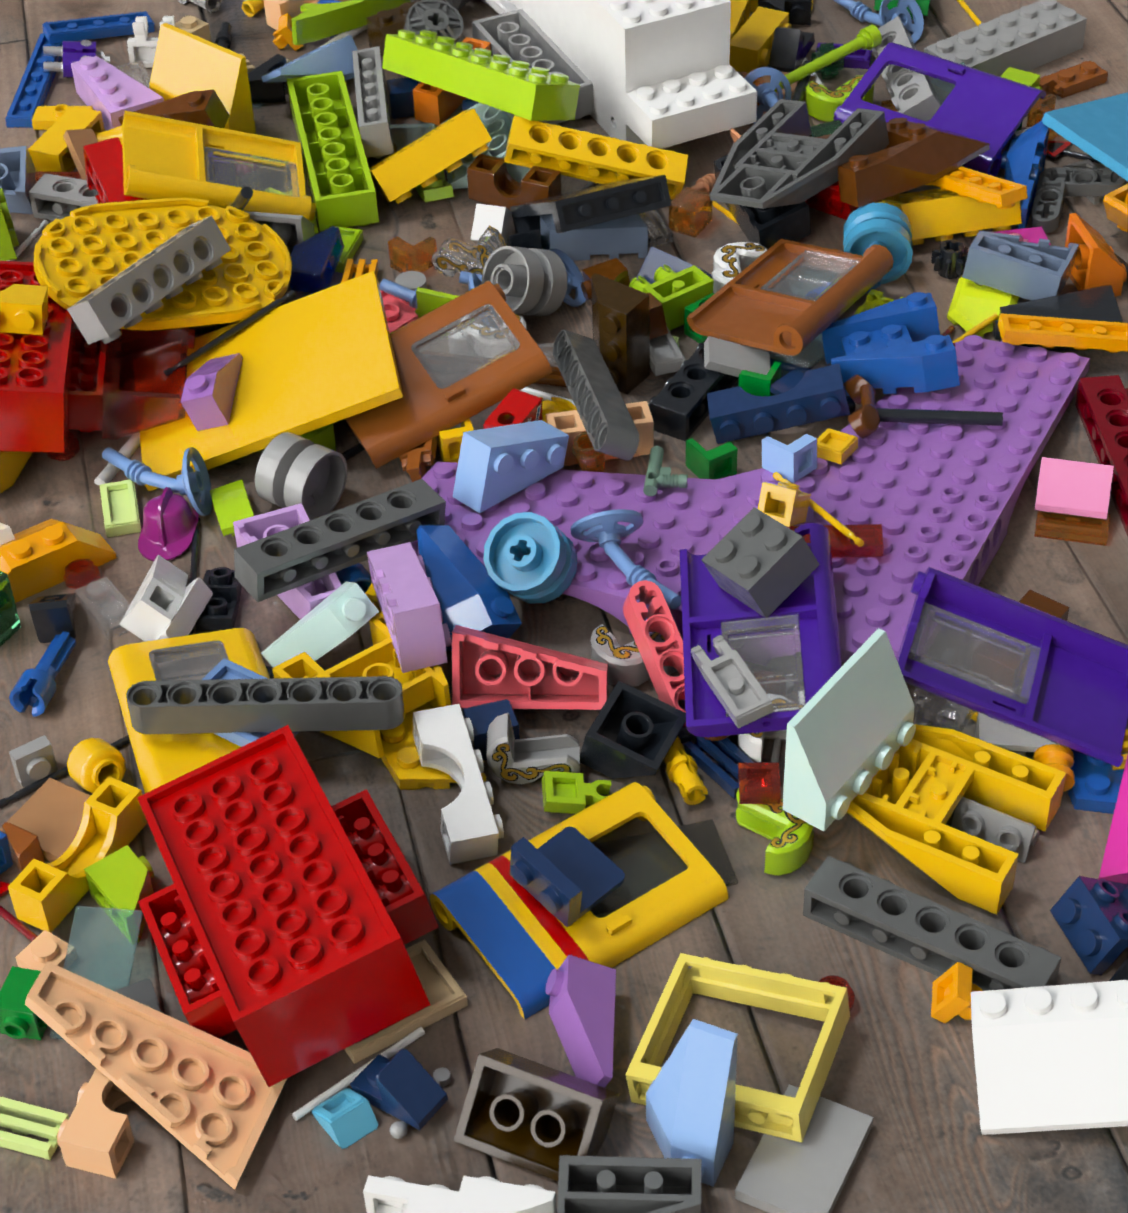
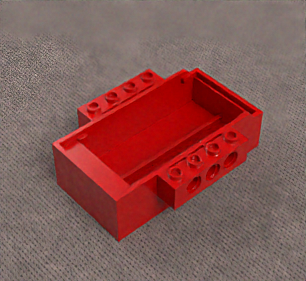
M0 261V291L10 287L12 284L40 286L35 275L33 262ZM49 295L48 319L43 335L0 332V451L64 453L67 446L68 429H76L82 432L103 430L108 374V343L104 344L102 340L88 345L68 310L61 307Z
M289 725L137 797L174 883L139 900L138 903L182 1011L190 1026L217 1038H221L237 1029L268 1088L431 1005L405 948V944L439 928L424 891L368 790L365 789L331 806Z

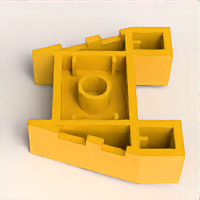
M382 612L369 620L373 646L341 663L324 670L306 652H303L272 668L274 678L393 677L402 685L405 714L427 702L434 708L451 705L449 685L441 666L435 665L402 673ZM380 730L320 731L377 758L384 756Z

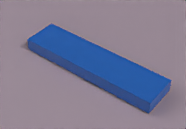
M146 11L42 23L43 33L49 44L133 35L132 23L136 22V16H147L148 33L155 32L154 22Z

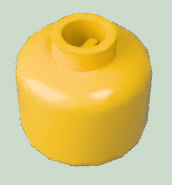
M88 738L82 740L72 749L68 757L67 769L75 783L93 794L108 776L122 781L126 771V762L121 752L101 738Z

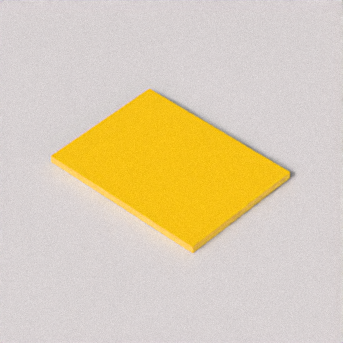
M374 271L275 308L189 364L175 370L168 377L163 373L165 370L172 368L179 361L242 321L134 361L142 463L150 467L154 473L175 479L177 475L182 474V459L187 448H196L201 454L207 470L265 449L281 433L291 432L300 436L403 397L379 281ZM240 353L243 359L229 424L197 431L181 403L186 379L210 359ZM190 461V466L192 467V469H193L194 472H195L196 470H195V468H194V465H193L192 462ZM145 485L148 491L158 489L157 487Z

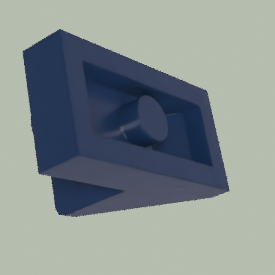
M404 1048L391 1060L378 1054L350 1083L351 1089L367 1098L371 1105L418 1130H421L449 1100L447 1093L415 1057Z

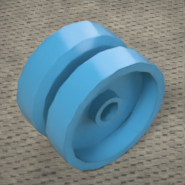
M870 203L859 207L849 215L843 230V252L863 256L865 250L872 245L884 246L892 254L894 263L892 269L880 281L881 284L895 281L905 274L912 263L913 255L912 228L907 215L898 207L888 203Z
M532 512L515 513L502 519L491 530L484 545L483 561L488 575L498 586L508 591L511 595L530 604L546 603L559 597L571 585L577 571V553L573 542L548 519Z

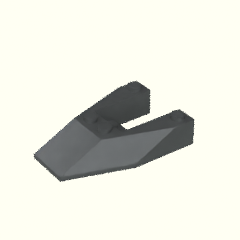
M780 99L733 144L709 195L710 200L761 209L799 204L839 181L837 169L840 165L848 162L850 157L869 155L884 150L889 145L885 112L858 108L827 139L809 137L812 133L806 102Z

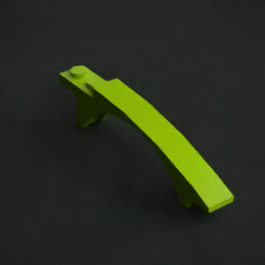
M351 0L337 3H305L300 6L303 13L291 19L293 44L301 45L367 25V17L376 15L379 11L390 10L411 1Z

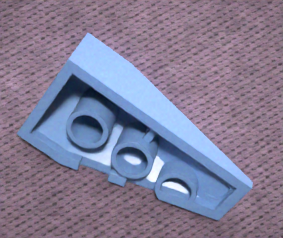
M352 35L314 49L261 78L263 82H287L286 79L342 71L344 79L347 81L354 77L352 51L358 49Z
M692 1019L672 1054L665 1061L658 1076L653 1080L646 1092V1121L664 1158L701 1159V1182L714 1187L734 1141L738 1034Z

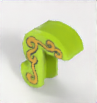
M864 75L855 76L834 91H829L827 87L813 81L809 82L806 86L805 96L808 114L817 120L835 123L834 113L837 107L843 104ZM875 84L872 85L863 97V101L873 104Z
M759 781L741 785L736 793L738 803L736 810L737 824L772 840L765 851L764 873L778 876L792 873L799 869L807 861L813 848L814 826L782 810L783 799H775V789L773 786Z

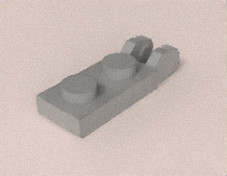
M719 635L712 639L714 650L719 655L718 658L712 661L701 646L698 645L690 649L695 664L701 671L702 676L738 729L774 712L773 704L736 649L732 650L723 636Z

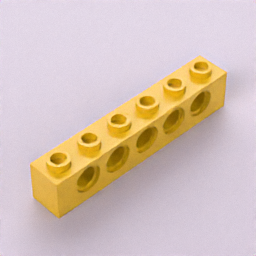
M514 116L508 136L504 162L528 168L539 166L561 171L563 176L599 184L666 175L670 199L676 201L675 197L681 193L685 183L688 155Z

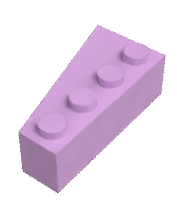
M98 56L83 57L79 61L71 63L76 93L87 106H92L93 110L102 112L105 130L121 126L118 118L124 115L125 111L134 112L164 101L162 96Z

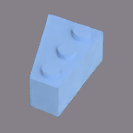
M543 420L463 432L452 497L478 513L487 510L563 468L569 435Z

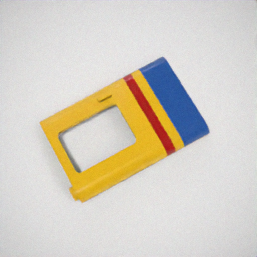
M632 782L528 840L538 849L564 828L574 827L590 842H593L636 817L642 821L648 820L688 868L603 918L596 917L589 910L567 928L510 875L511 850L430 894L432 909L440 923L449 931L457 927L462 931L513 997L524 1020L549 1006L550 995L546 994L547 979L553 969L558 970L568 955L613 968L728 900V891L723 879L657 804L652 791L647 786H641L637 782Z

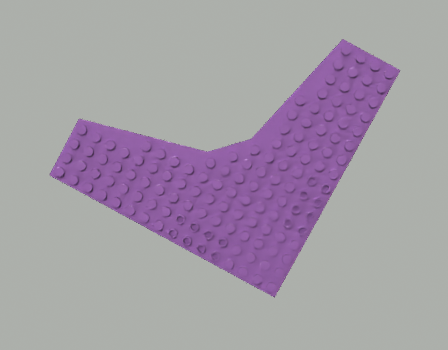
M977 335L966 336L963 340L955 343L960 386L922 393H914V387L897 388L896 394H887L875 403L876 408L1003 412L1002 426L880 422L875 432L862 439L856 434L851 425L848 424L840 432L858 437V448L841 465L817 457V468L793 483L799 485V490L811 494L810 498L851 530L856 537L864 541V545L858 547L852 539L847 538L810 507H808L806 522L788 527L794 531L802 524L818 523L825 526L829 531L842 662L846 663L878 628L886 631L897 659L916 594L911 593L910 590L918 571L925 573L927 568L931 567L978 586L1007 535L1011 515L1026 479L1077 392L1079 378H1085L1089 370L1090 358L1081 357L1071 352L1059 353L1048 351L1043 347H1026L1002 341L987 340ZM437 461L421 478L446 501L445 525H449L484 566V545L491 530L502 519L515 513L532 512L548 519L573 542L577 553L576 574L571 585L562 594L595 605L610 613L627 626L623 605L632 586L627 583L626 576L605 553L604 548L599 546V542H586L572 537L570 528L573 523L585 516L608 510L626 509L641 513L644 520L643 525L630 535L621 538L619 546L635 565H641L653 573L658 582L681 596L679 550L687 549L688 552L694 555L708 554L754 507L758 509L762 483L768 482L778 485V482H780L773 478L772 472L761 468L716 480L688 478L687 488H658L656 495L650 497L643 492L646 475L559 469L487 510L478 513L452 497L458 463ZM618 522V524L625 527L631 524L628 522ZM810 534L804 535L805 542L811 543ZM418 540L411 542V545L416 555L419 556ZM682 604L676 609L669 607L678 631L683 636ZM934 618L925 619L913 660L922 663L935 638L945 624L944 622ZM796 631L737 636L725 639L732 650L736 649L744 662L767 667L773 659L802 656L800 634Z

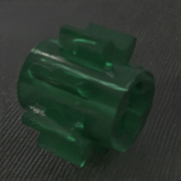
M834 43L820 44V47H817V52L812 53L811 61L834 50ZM844 58L815 73H821L822 79L835 78V75L839 74L838 70H843Z

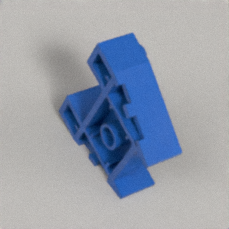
M915 292L909 294L906 298L897 299L836 321L821 333L825 362L832 365L840 364L844 382L854 375H860L874 389L883 388V394H896L897 388L914 387V393H922L960 386L956 349L949 335H940L937 306L931 292Z

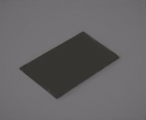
M713 819L678 826L717 871L726 887L738 884ZM658 831L594 844L623 870L625 879L619 888L591 909L592 913L598 915L616 911L685 871L688 867Z

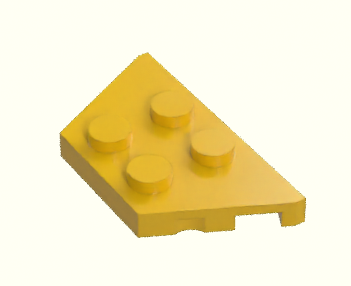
M428 702L405 714L403 722L398 727L380 730L384 753L381 759L400 790H417L423 787L450 789V783H457L443 771L421 766L413 738V712L433 709L434 707ZM483 772L481 773L482 780L486 782V775Z

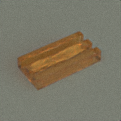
M1038 511L1034 537L1106 546L1110 513L1107 514V519Z

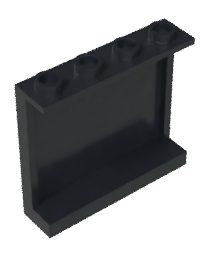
M666 175L614 181L511 206L510 209L516 234L535 229L541 231L540 215L545 214L553 215L556 233H563L672 206Z

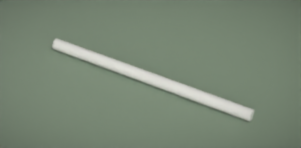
M419 1027L380 1055L388 1059L401 1049L425 1035L424 1029ZM372 1060L293 1112L292 1117L294 1120L298 1121L310 1113L313 1108L348 1087Z

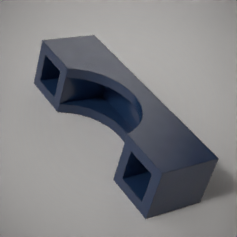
M840 364L808 370L796 386L774 396H754L745 392L740 386L707 393L709 417L717 444L850 414Z

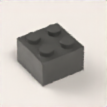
M755 507L701 559L721 589L766 619L820 565L801 535Z

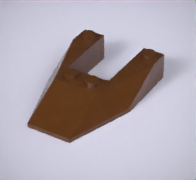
M907 118L891 119L886 123L889 145L884 150L869 155L852 156L848 162L838 167L840 200L859 208L934 182L990 150V144L955 132L907 121ZM831 134L815 138L827 139Z

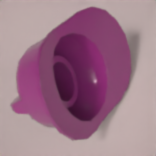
M166 487L162 495L149 500L144 506L143 525L138 539V550L141 555L150 561H155L158 555L167 561L182 555L193 541L199 514L194 508L189 506L183 496L174 494L170 487Z

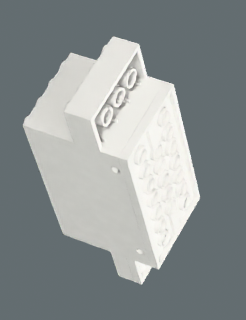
M510 0L518 9H522L593 83L594 114L590 115L611 138L663 149L756 122L757 90L729 64L730 0Z

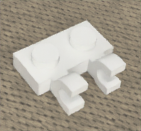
M136 16V22L132 23L135 38H129L127 41L130 68H153L159 37L148 38L147 16ZM163 16V21H160V28L163 23L175 26L174 16Z

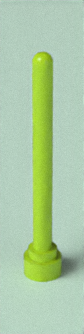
M868 25L859 31L856 39L785 76L790 85L861 48L871 50L882 43L881 33L875 25ZM780 81L779 85L781 89H784L783 84Z

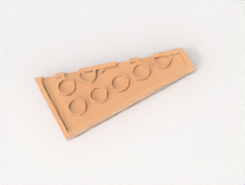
M47 961L29 991L25 1005L235 1190L287 1079L268 1088L250 1052Z

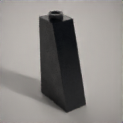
M1111 285L1000 307L999 316L1000 313L1123 323ZM994 320L993 337L994 340H999L1000 342L1002 339L997 325L998 320ZM1022 344V345H1021V346H1026V347H1043V346H1041V345H1033V344ZM1056 346V347H1053V348L1043 347V348H1045V349L1048 350V351H1055V350H1077V349H1074V348H1072V347H1060V346Z

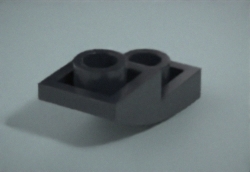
M227 567L206 570L203 581L212 591L213 595L196 622V631L233 629L238 613L242 585L235 578V570Z

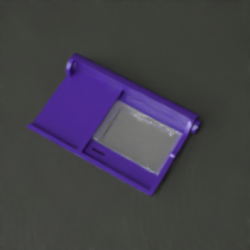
M806 523L794 530V532L802 537L810 534L811 543H807L820 565L767 619L718 586L701 560L705 555H694L688 552L687 549L679 550L686 728L691 734L698 737H717L787 730V723L842 667L830 534L825 526L818 523ZM719 635L723 636L732 650L736 649L773 704L774 712L739 729L702 676L690 650L699 645L711 661L718 658L719 655L714 650L712 639Z

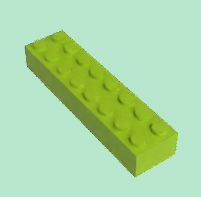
M398 30V34H386L383 69L531 121L575 120L580 84L569 81V76L557 73L550 75L549 69L532 67L531 69L528 62H510L511 57L500 54L492 56L491 50L473 49L472 44L464 42L454 43L455 39L451 37L438 36L437 38V33L433 31L420 30V35H415L413 31Z
M336 71L286 79L290 108L298 141L301 142L304 167L312 200L316 204L315 213L320 231H332L334 226H367L370 223L379 222L376 191L343 72Z

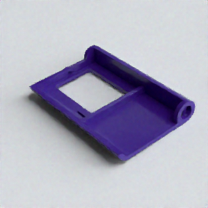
M890 42L843 104L837 107L834 113V122L836 128H838L858 108L885 112L886 123L894 118H907V121L922 123L989 143L990 150L965 163L962 167L996 177L1002 163V149L1039 98L1044 99L1046 92ZM891 64L955 85L929 121H922L863 101L862 99L884 69Z

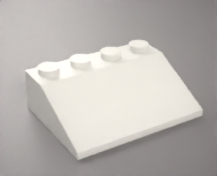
M1128 980L971 992L972 1034L982 1135L1128 1126Z

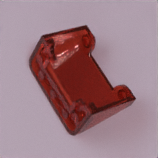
M189 327L148 331L119 329L122 335L107 343L106 380L103 388L102 439H121L185 418L186 410L181 403V398L187 379V365L175 370L168 377L163 372L186 358L188 349H194L195 329H189Z

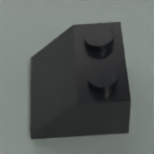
M619 680L585 735L580 752V763L612 779L655 775L686 722V713Z

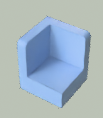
M805 434L791 444L786 445L767 436L762 439V468L772 473L778 472L784 479L795 483L817 468V438Z

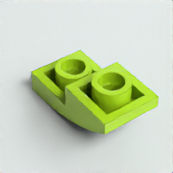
M444 170L436 174L438 180L431 185L422 188L419 184L415 187L424 202L454 197L452 185L445 180Z
M241 479L209 490L223 536L229 534L235 536L233 522L255 516L243 480Z

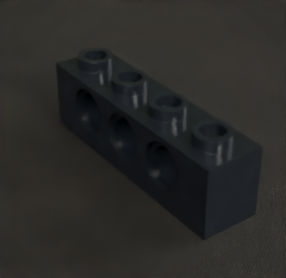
M704 342L698 344L693 355L682 363L680 370L673 378L667 380L660 393L651 398L648 406L654 422V431L683 441L688 440L709 415L707 393L729 389L739 379V377L704 368Z

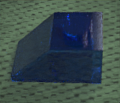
M332 226L294 246L291 254L292 271L289 283L291 290L316 293L329 288L344 249L339 227Z

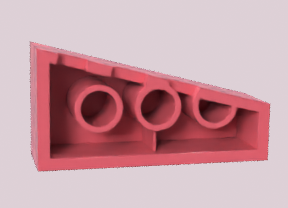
M456 625L452 631V705L459 704L460 708H469L508 699L512 709L601 710L608 699V664Z

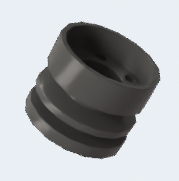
M421 0L416 2L409 8L404 25V30L413 31L415 35H420V30L433 31L437 33V38L438 36L454 38V43L460 42L464 28L463 19L458 10L441 0Z

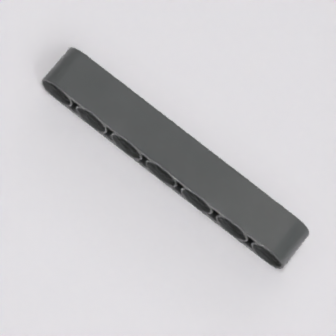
M565 329L561 330L554 342L553 356L594 450L626 461L631 460L638 448L639 432L595 340Z
M387 676L142 681L132 685L126 693L132 727L141 734L274 732L286 725H289L292 732L388 730L398 727L405 717L402 685L397 679Z

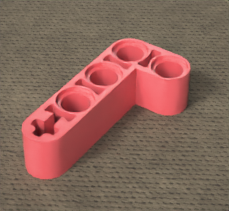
M639 581L631 587L623 605L624 617L659 700L686 713L678 705L679 700H685L683 640L659 586L651 581ZM649 633H660L664 637L665 642L654 641L649 636ZM663 667H674L675 669H677L680 676H669L668 674H666Z

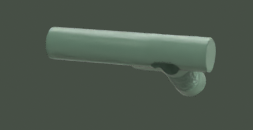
M653 446L650 450L643 488L644 494L650 497L656 495L658 488L688 487L687 474L671 475L670 467H662L664 449L660 446Z

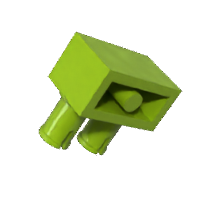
M663 265L654 274L655 283L650 284L643 276H638V279L635 277L629 284L631 288L644 293H651L663 305L666 325L669 331L684 324V307L713 292L714 280L695 265L677 273L668 265Z

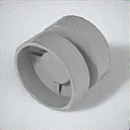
M502 246L488 257L482 273V284L488 280L493 285L498 283L506 296V303L517 315L548 316L560 307L567 290V272L563 261L556 253L546 249Z
M284 432L276 436L263 451L256 468L255 488L260 498L281 508L302 503L309 519L313 520L329 514L340 500L347 480V463L344 456L339 452L319 444H314L312 441L294 433Z

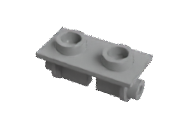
M962 797L958 803L951 823V827L1019 854L1018 861L1023 863L1026 862L1030 846L1035 845L1040 833L1032 823H1027L965 797Z

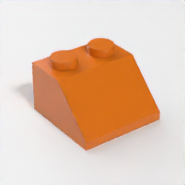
M1069 214L1065 247L1068 248L1069 243L1079 244L1070 275L1073 284L1078 291L1111 285L1115 297L1121 296L1123 282L1127 279L1125 265L1120 263L1114 254L1113 248L1107 244L1098 231L1078 214Z

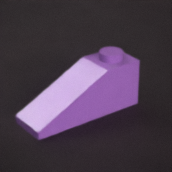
M240 353L210 359L186 379L181 403L197 431L229 424L243 359Z
M568 955L558 970L553 969L547 979L546 994L550 995L549 1015L575 1076L605 1088L612 1079L616 969Z

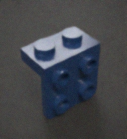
M574 827L564 828L538 849L525 837L511 846L510 875L567 928L624 883L625 873Z
M1078 876L1051 908L1050 912L1090 974L1103 975L1125 948L1128 947V884Z

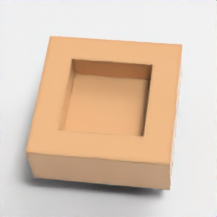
M44 930L15 958L20 968L42 971L48 961L67 970L78 959L75 947Z

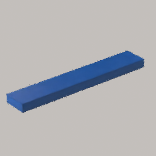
M44 33L40 34L5 118L7 128H33L32 118L37 106L44 105L56 72L43 71V62H61L62 56H44L43 46L61 47L63 43L49 44Z

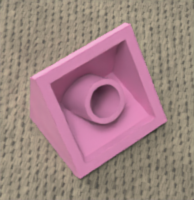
M1042 457L1035 510L1107 519L1114 466Z

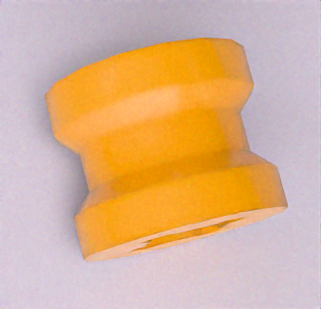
M1050 744L1039 747L1034 752L1033 760L1066 772L1063 792L1068 791L1074 786L1075 775L1074 771L1070 769L1074 764V754L1071 749L1063 745Z

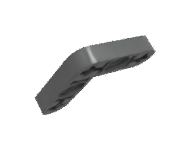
M1053 167L1045 169L1039 175L1031 212L1032 228L1042 227L1045 233H1051L1058 229L1065 196L1104 197L1106 194L1128 184V181L1109 168ZM1080 181H1090L1088 183H1077ZM1046 199H1056L1054 201H1043Z

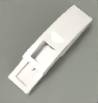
M368 1175L363 1190L366 1213H556L555 1191L545 1190L533 1184L521 1186L504 1183L488 1176L479 1178L463 1176L460 1190L454 1191L439 1184L426 1186L405 1182L394 1176L381 1178Z

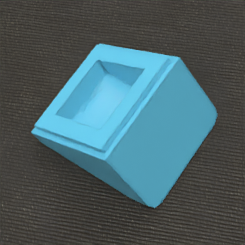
M349 1087L319 1104L311 1111L319 1124L342 1149L349 1147L378 1127V1122L368 1099Z

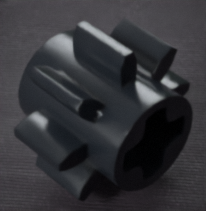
M958 240L943 241L940 244L939 250H932L931 263L934 264V271H938V274L943 278H958L962 275L965 268L968 247H964V244Z

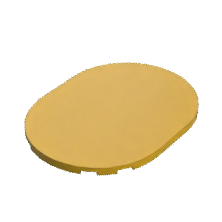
M164 198L94 204L70 211L69 216L61 220L56 218L43 229L40 239L35 244L33 264L40 286H48V295L67 310L190 224L212 215L231 250L220 257L223 261L220 265L209 271L203 269L201 271L203 274L202 278L189 285L182 284L181 286L184 290L181 293L167 300L164 297L161 299L163 305L148 314L144 311L140 314L143 320L127 328L128 330L148 331L224 324L245 320L284 296L290 283L292 261L288 248L279 235L267 224L261 225L250 219V214L232 206H227L225 209L209 205L210 201L204 199Z

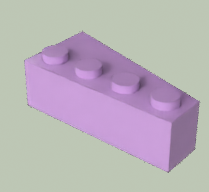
M302 503L234 521L233 526L237 548L310 521ZM332 573L277 596L301 620L338 589L341 583L336 573Z
M410 542L368 551L367 557L371 581L402 673L448 663L446 647L452 646L451 636L447 623L442 624L443 616L440 603L433 591L430 577L427 578L422 555H416Z

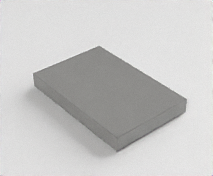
M789 1084L784 1095L795 1098L799 1088ZM820 1096L802 1143L763 1134L735 1189V1199L768 1213H832L872 1129L874 1117Z

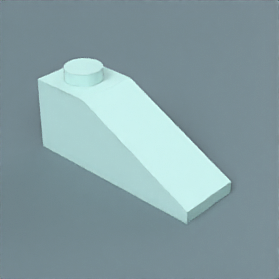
M346 581L262 651L261 654L272 668L303 652H306L316 661L353 635L379 613V610L357 583Z

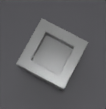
M45 735L9 751L16 778L22 787L58 771L52 745Z

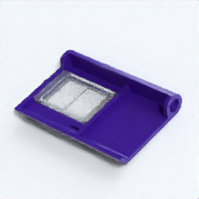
M928 567L925 573L918 571L910 590L911 593L916 594L897 656V662L907 684L1110 765L1119 767L1122 764L1124 757L1121 756L1128 719L1127 644L937 569Z

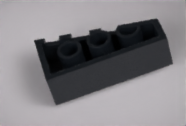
M728 154L714 161L715 180H717ZM805 201L799 204L765 209L725 203L749 242L758 243L767 248V250L780 239L797 242L811 234L809 205Z

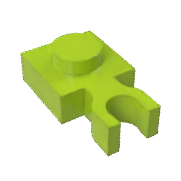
M544 771L542 777L544 812L576 814L585 809L586 805L591 806L607 797L600 794L609 795L611 780H596L592 783H584L583 773Z

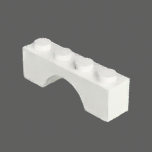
M459 704L413 712V738L421 766L445 772L457 782L461 789L458 797L441 809L440 832L450 865L497 855L498 839L504 838V829L500 815H493L490 806L494 804L491 784L489 781L483 782L481 773L484 772L483 759L480 750H473L471 741H474V732L470 718H463Z

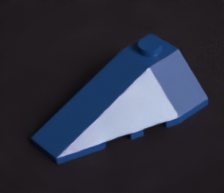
M1041 121L1014 138L1009 151H1003L1000 168L1005 169L1004 179L1027 186L1028 198L1020 201L1022 224H1017V229L1027 227L1039 175L1045 169L1050 128Z
M420 525L416 530L419 555H422L427 578L430 577L433 591L440 603L443 616L442 624L447 623L451 642L452 631L456 625L510 638L522 622L508 592L495 583L488 575L486 567L449 525ZM452 646L446 647V651H452Z

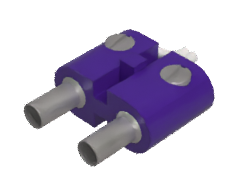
M89 40L63 41L61 47L43 46L44 56L63 57L62 62H43V71L63 72V77H73L71 63L77 62L83 57H94L96 54H99L104 61L110 63V57L105 56L102 51L96 50V42Z

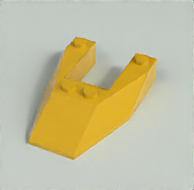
M915 724L916 731L911 742L907 746L902 745L894 753V757L887 769H880L872 778L867 791L863 795L858 794L850 802L847 813L956 898L997 915L1014 886L1019 854L945 824L962 797H965L1027 823H1032L1037 829L1045 832L1061 806L1066 772L954 729Z

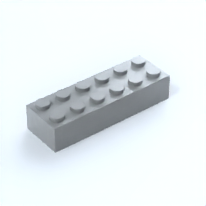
M1040 0L1030 5L1022 6L1020 9L1008 14H1003L991 21L981 23L979 26L959 32L957 35L947 39L939 40L937 43L925 47L924 53L999 77L1008 67L1028 72L1082 49L1087 18L1076 13L1074 9L1067 8L1058 3L1056 0ZM929 76L933 85L948 94L955 87L952 83Z
M522 9L472 21L473 39L491 42L492 56L494 54L506 55L511 57L510 62H528L531 69L532 67L549 69L550 75L552 73L564 74L569 76V81L580 84L575 120L594 114L593 83ZM545 120L540 122L557 125L568 120Z

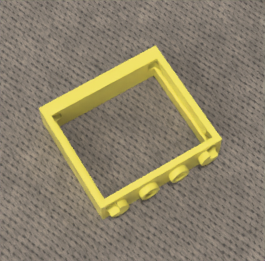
M680 953L625 1074L631 1102L646 1106V1092L662 1068L663 1060L693 993L824 1021L795 1098L737 1084L735 1089L734 1127L802 1143L850 1017L847 988L831 985L829 982L821 983L797 978L786 973L778 974L754 969L747 965H735L712 960L707 957L702 958Z

